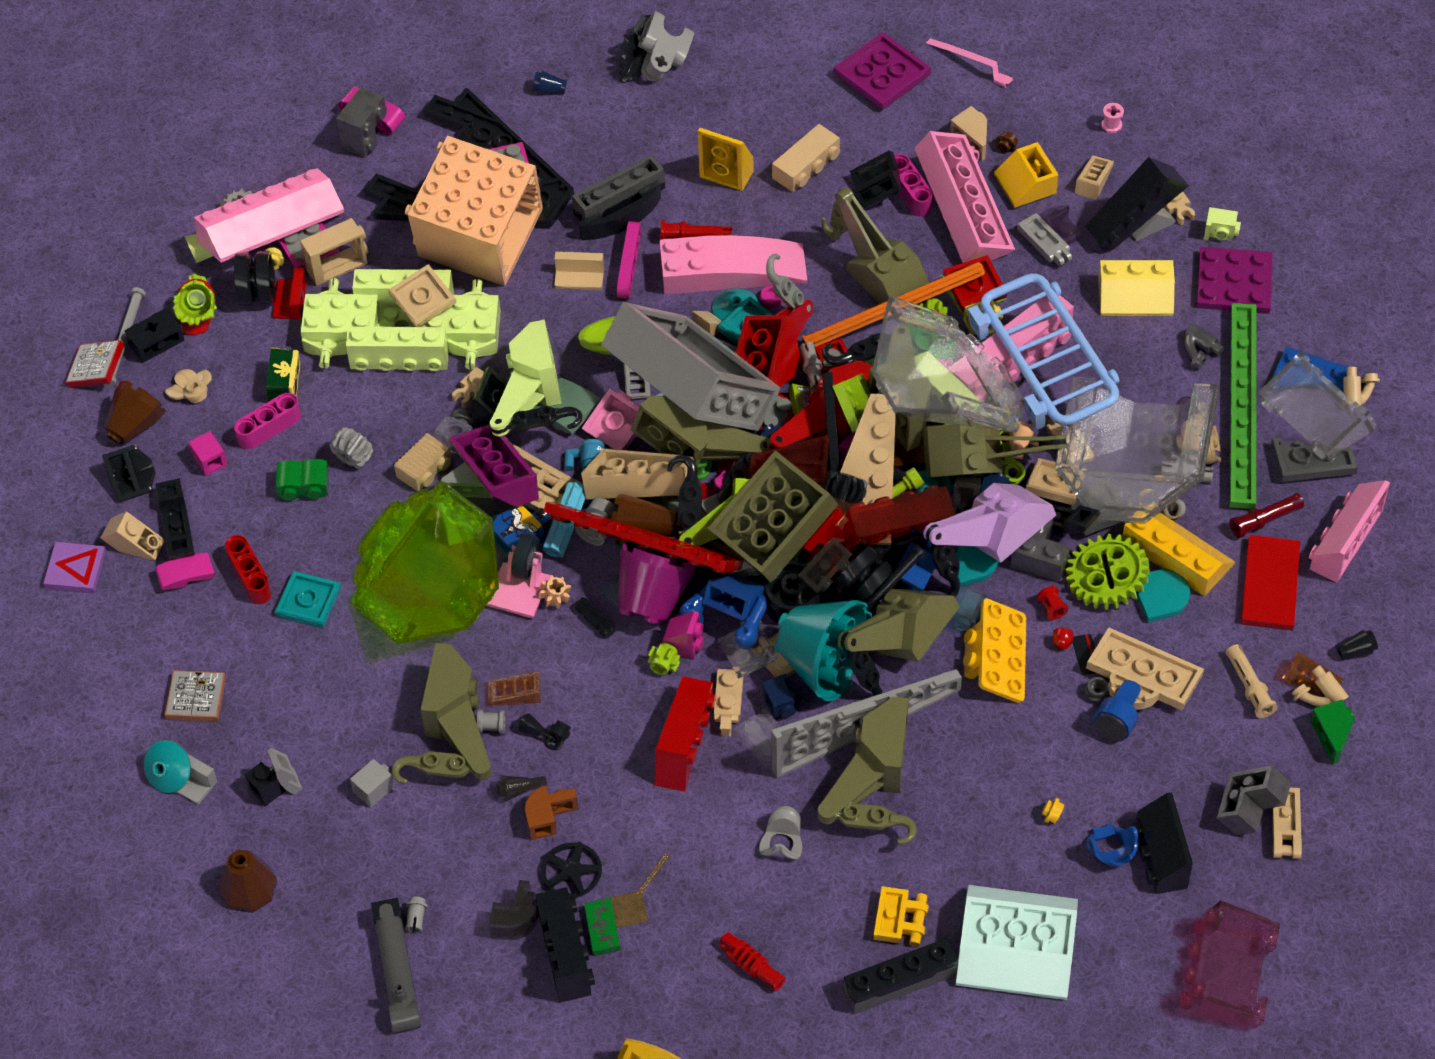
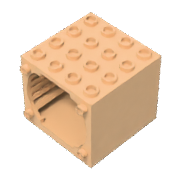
M447 136L444 143L440 141L437 146L439 153L413 205L408 204L405 210L413 234V244L416 246L417 254L421 258L505 286L543 210L536 166Z

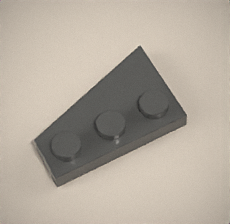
M1272 437L1271 444L1282 482L1357 474L1358 466L1352 448L1325 444L1316 447L1304 445V441L1295 440V443L1281 442V438Z

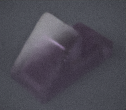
M1068 205L1053 206L1038 214L1068 246L1082 239L1083 233L1068 218Z

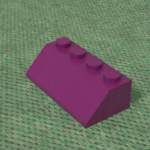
M490 424L449 438L451 445L490 495L515 507L539 499L537 475L505 435H493Z

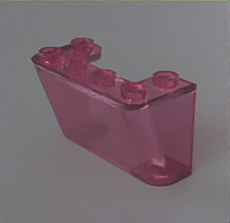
M1222 900L1212 908L1209 907L1200 918L1197 917L1191 927V933L1194 936L1187 950L1189 963L1182 976V981L1185 982L1184 991L1178 999L1180 1012L1185 1015L1255 1029L1263 1024L1268 997L1262 996L1256 1000L1263 958L1277 947L1280 923Z

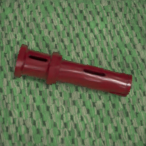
M1295 493L1260 510L1251 509L1248 511V514L1231 518L1229 521L1230 528L1237 538H1242L1252 530L1263 529L1265 524L1303 508L1304 501L1296 502L1303 498L1299 493Z

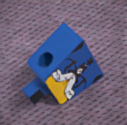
M521 505L485 522L487 536L508 556L509 552H512V545L516 546L524 533L537 536L540 545L545 539L542 525L549 521L550 518L548 513L543 512V508L531 514Z

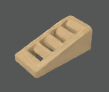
M1091 156L1077 178L1075 194L1096 200L1113 168L1114 161Z

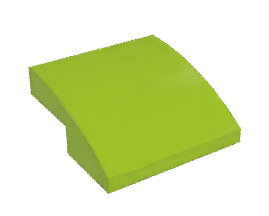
M863 374L833 386L852 433L858 428L871 394Z

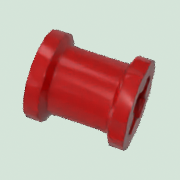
M1056 586L1044 588L1037 594V600L1039 603H1043L1049 620L1059 619L1069 610L1067 604L1063 603L1058 595L1059 590Z

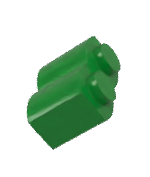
M310 459L302 462L289 460L277 463L276 491L278 498L292 501L301 497L319 499L328 495L329 467L327 460Z

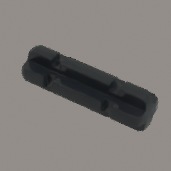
M582 597L576 601L575 609L581 615L584 614V618L596 630H600L599 633L604 638H609L615 633V626L610 621H606V618L593 605L590 606L591 603L586 598Z

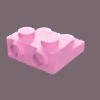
M609 388L581 429L613 450L626 451L635 437L640 438L631 431V428L642 403L638 402L636 405L630 401L631 397L622 390H619L617 393Z

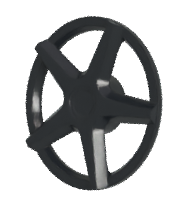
M582 842L564 843L553 848L545 854L541 866L543 882L550 891L556 890L554 886L564 880L572 883L576 893H569L570 897H579L593 890L602 875V864L599 856L593 849ZM574 848L569 860L555 856L559 851ZM582 850L589 853L594 858L596 864H581ZM550 861L560 869V872L548 881L546 867ZM597 872L594 882L584 890L581 881L582 874Z

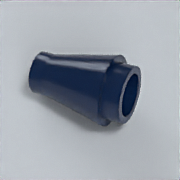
M544 71L541 73L536 72L533 90L538 91V93L565 94L567 80Z

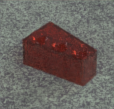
M829 435L750 455L747 479H751L773 452L777 451L818 485L823 486L825 477H827Z

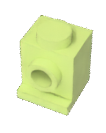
M1209 207L1204 240L1208 241L1209 237L1218 240L1233 241V237L1239 236L1241 222L1236 221L1238 212Z

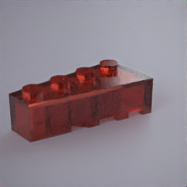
M932 485L924 488L923 492L919 493L906 491L899 494L897 498L890 499L889 496L876 499L871 504L865 505V502H859L851 505L839 523L843 532L847 553L856 550L857 544L867 542L868 546L879 543L878 541L887 538L888 535H891L894 539L910 533L911 528H915V531L919 532L924 530L930 523L955 516L947 486L938 488L937 485Z

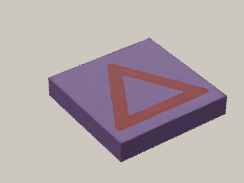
M55 542L43 583L45 589L95 593L106 554L105 546Z

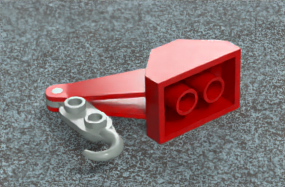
M772 254L769 256L766 264L767 277L773 283V292L788 307L776 315L745 316L736 354L780 387L795 376L800 356L797 338L813 313V304L811 300H804L802 291L787 276L777 275L774 270L775 259L779 260L781 257L778 254Z

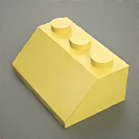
M1100 260L1098 283L1101 316L1174 315L1175 278L1173 260Z

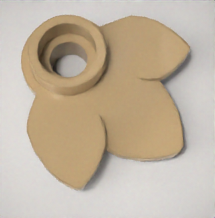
M190 369L180 370L174 377L176 384L167 388L165 394L174 400L186 398L191 403H199L207 397V385L212 380V375L208 370H202L197 374Z

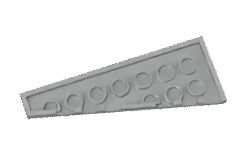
M955 669L771 730L773 773L777 778L856 741L857 727H862L863 717L891 697L909 698L908 715L960 691L962 676Z

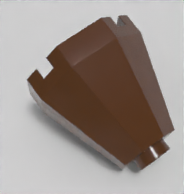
M121 381L116 387L104 429L108 432L106 436L117 444L120 441L127 443L158 421L166 411L164 408H160L162 404L140 387L137 390L132 389L133 383L129 381Z
M238 849L228 856L218 891L230 910L238 911V909H242L245 912L253 913L272 901L277 878L263 859L250 851Z

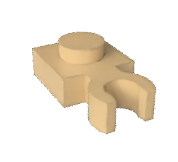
M1181 192L1165 206V209L1170 214L1175 213L1177 215L1176 221L1180 225L1184 224L1183 216H1188L1191 221L1195 219V212L1190 208V200L1184 192Z
M477 367L474 368L460 381L461 388L456 389L452 393V400L455 402L458 398L464 397L461 401L462 407H468L484 372Z

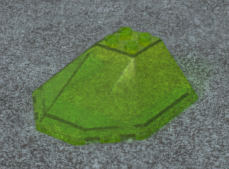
M444 481L435 483V487L429 491L422 489L408 495V500L400 503L397 500L390 503L359 544L358 553L362 555L361 564L356 565L354 583L357 584L356 593L351 595L350 602L396 644L468 630L499 589L493 518Z

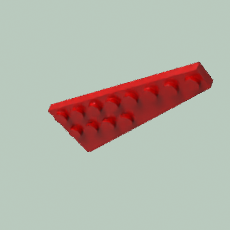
M545 503L543 512L551 514L550 519L565 522V519L573 521L576 527L587 530L591 527L597 529L599 534L609 537L615 535L621 537L622 541L632 544L639 543L640 549L650 552L663 551V556L673 559H687L689 564L700 567L702 565L712 568V571L718 573L732 574L733 571L742 569L744 562L742 559L559 503Z

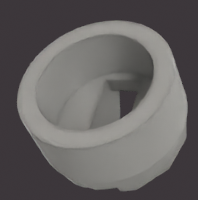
M1173 498L1165 502L1163 510L1168 518L1177 519L1185 514L1186 505L1182 500Z

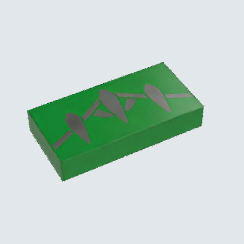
M611 897L585 903V912L594 956L621 950Z

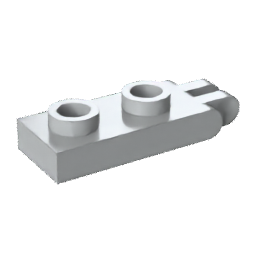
M1037 213L1018 223L1017 230L1048 262L1054 261L1058 266H1062L1065 264V261L1072 260L1068 244Z

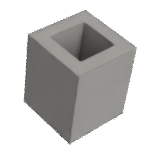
M375 759L371 760L350 778L353 792L369 807L375 805L394 788L392 771L387 765H380Z

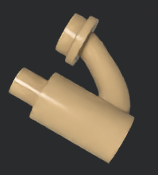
M1347 367V376L1343 377L1344 408L1362 407L1370 397L1375 383H1380L1378 374H1363V379H1361L1360 376H1357V367ZM1361 383L1365 384V386H1364V388H1363L1362 391H1361Z
M1320 665L1312 670V673L1318 679L1315 683L1325 697L1308 693L1311 689L1306 687L1305 684H1302L1292 692L1294 701L1301 699L1317 707L1339 700L1345 701L1349 698L1331 672L1326 673Z

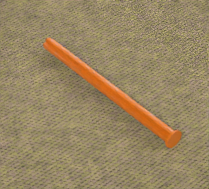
M980 262L974 263L805 336L803 334L801 335L806 349H808L807 342H813L815 347L825 344L977 279L985 274L984 268Z

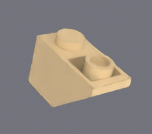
M127 511L110 518L101 536L103 541L119 552L152 561L156 560L165 542L164 538Z

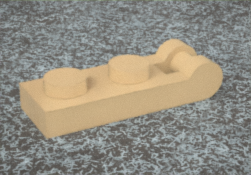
M1290 787L1285 806L1272 808L1273 858L1292 856V859H1301L1300 788ZM1282 840H1292V845H1282Z

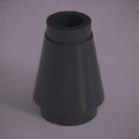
M1361 630L1337 645V651L1342 660L1373 654L1374 650L1378 649L1376 638L1371 630Z

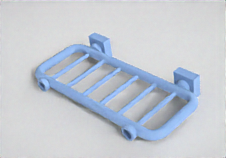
M1031 273L988 291L981 298L980 306L982 312L976 305L968 309L969 324L980 341L989 337L988 327H993L1037 396L1038 400L1034 394L1024 397L1027 416L1036 430L1046 426L1045 415L1047 414L1055 423L1070 425L1111 407L1119 398V390L1116 385L1119 383V377L1114 369L1106 370L1058 297L1061 295L1058 283L1056 281L1049 283L1044 276ZM1031 283L1038 284L1043 291L996 313L990 306L992 300ZM1045 296L1054 307V310L1008 330L1004 328L998 318ZM1057 313L1066 326L1019 348L1016 347L1009 336L1011 333ZM1067 331L1071 333L1077 342V345L1032 365H1028L1020 353ZM1078 349L1082 350L1089 361L1041 384L1032 372V369ZM1091 366L1101 379L1054 401L1050 400L1043 389ZM1102 384L1109 391L1107 398L1069 415L1060 414L1055 405Z

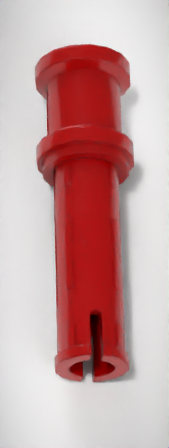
M661 220L660 240L732 235V226L689 225L685 221H681V223H667L665 220Z

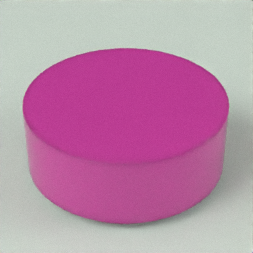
M773 285L764 287L760 292V303L764 307L775 309L783 304V301L773 292Z

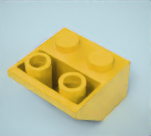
M1038 142L1016 149L994 172L995 178L1014 208L1057 194L1059 175Z

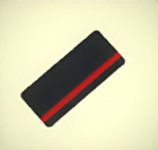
M1092 635L1074 636L1072 643L1082 676L1098 674L1086 669L1087 661L1095 650Z

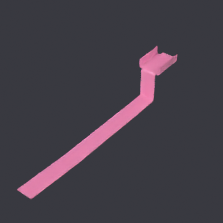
M931 38L926 42V44L991 66L993 81L997 85L1006 88V84L1013 81L1012 77L998 72V65L994 60Z

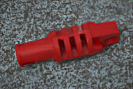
M729 932L721 937L719 947L726 953V957L739 968H742L750 977L759 978L775 992L783 986L786 977L772 968L767 958L759 951H756L749 943L743 939H738Z

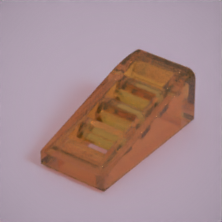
M1297 652L1289 661L1281 678L1298 687L1305 684L1306 687H1310V692L1325 697L1316 685V677L1312 673V670L1320 664ZM1321 666L1326 673L1330 671L1325 667ZM1297 667L1301 668L1300 672L1296 671ZM1307 671L1311 673L1309 678L1305 676ZM1331 672V674L1341 685L1343 678Z
M529 672L488 681L489 706L541 703L540 672ZM527 686H532V689L527 690ZM506 687H511V694H506ZM517 687H522V691L517 692ZM496 688H501V696L496 697Z

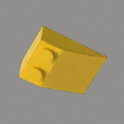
M699 128L700 177L743 191L754 172L753 155L742 141Z

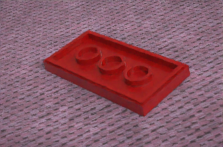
M1249 535L1241 618L1242 625L1293 631L1300 553L1299 540Z

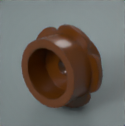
M1004 131L1000 136L996 137L997 146L1001 151L1008 153L1009 151L1014 152L1016 150L1015 147L1018 144V139L1013 133Z

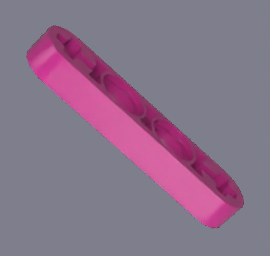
M628 222L617 283V298L630 299L641 238V222Z

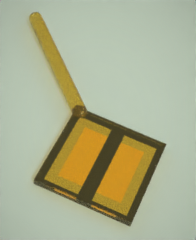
M668 853L664 854L638 892L611 897L617 928L648 922L642 894L668 860Z

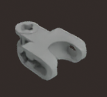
M657 11L648 18L638 47L647 51L641 68L642 74L652 82L660 80L663 74L669 71L671 65L679 68L683 64L694 36V32L686 27L677 36L667 33L664 28L665 16Z

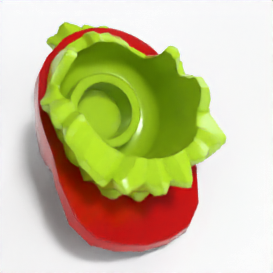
M192 274L189 276L190 280L183 283L179 287L177 295L174 296L173 303L175 305L173 310L175 319L180 324L183 333L200 335L208 330L217 306L215 305V292L206 278Z

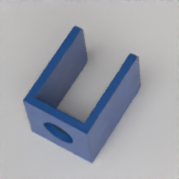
M910 542L894 569L914 550V543ZM926 551L928 555L925 558L921 557L892 589H916L923 591L936 567L931 553Z

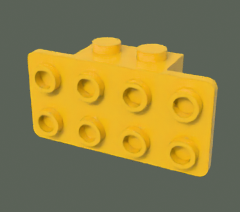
M986 598L981 601L980 622L968 629L964 635V677L974 679L979 675L978 684L981 689L1016 703H1021L1025 699L1026 615L1023 612Z

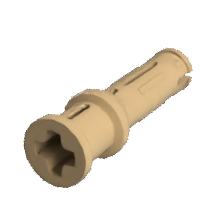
M1236 644L1226 650V655L1246 689L1245 697L1252 702L1256 717L1265 718L1272 715L1277 710L1278 705L1275 701L1271 700L1267 693V685L1259 681L1241 645Z

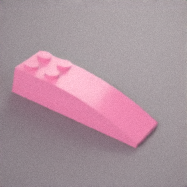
M732 235L660 240L664 295L773 285L766 273L767 260L772 254H778L781 257L779 260L775 259L774 270L777 275L787 276L794 284L808 283L803 243Z

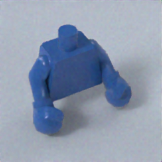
M735 574L712 578L708 580L698 594H694L682 604L679 612L680 615L693 611L699 612L700 623L704 621L702 612L707 606H710L745 621L742 627L737 628L735 631V643L741 649H749L756 643L760 627L759 623L766 611L765 588L757 582Z

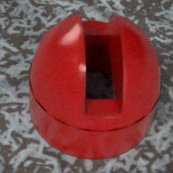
M1067 628L1054 629L1052 636L1054 646L1060 650L1068 649L1073 642L1074 633Z

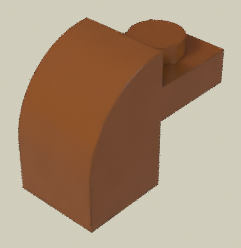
M545 785L530 794L525 804V814L531 840L556 835L557 829L554 815L578 810L575 788L568 790L559 789L554 793L548 794Z

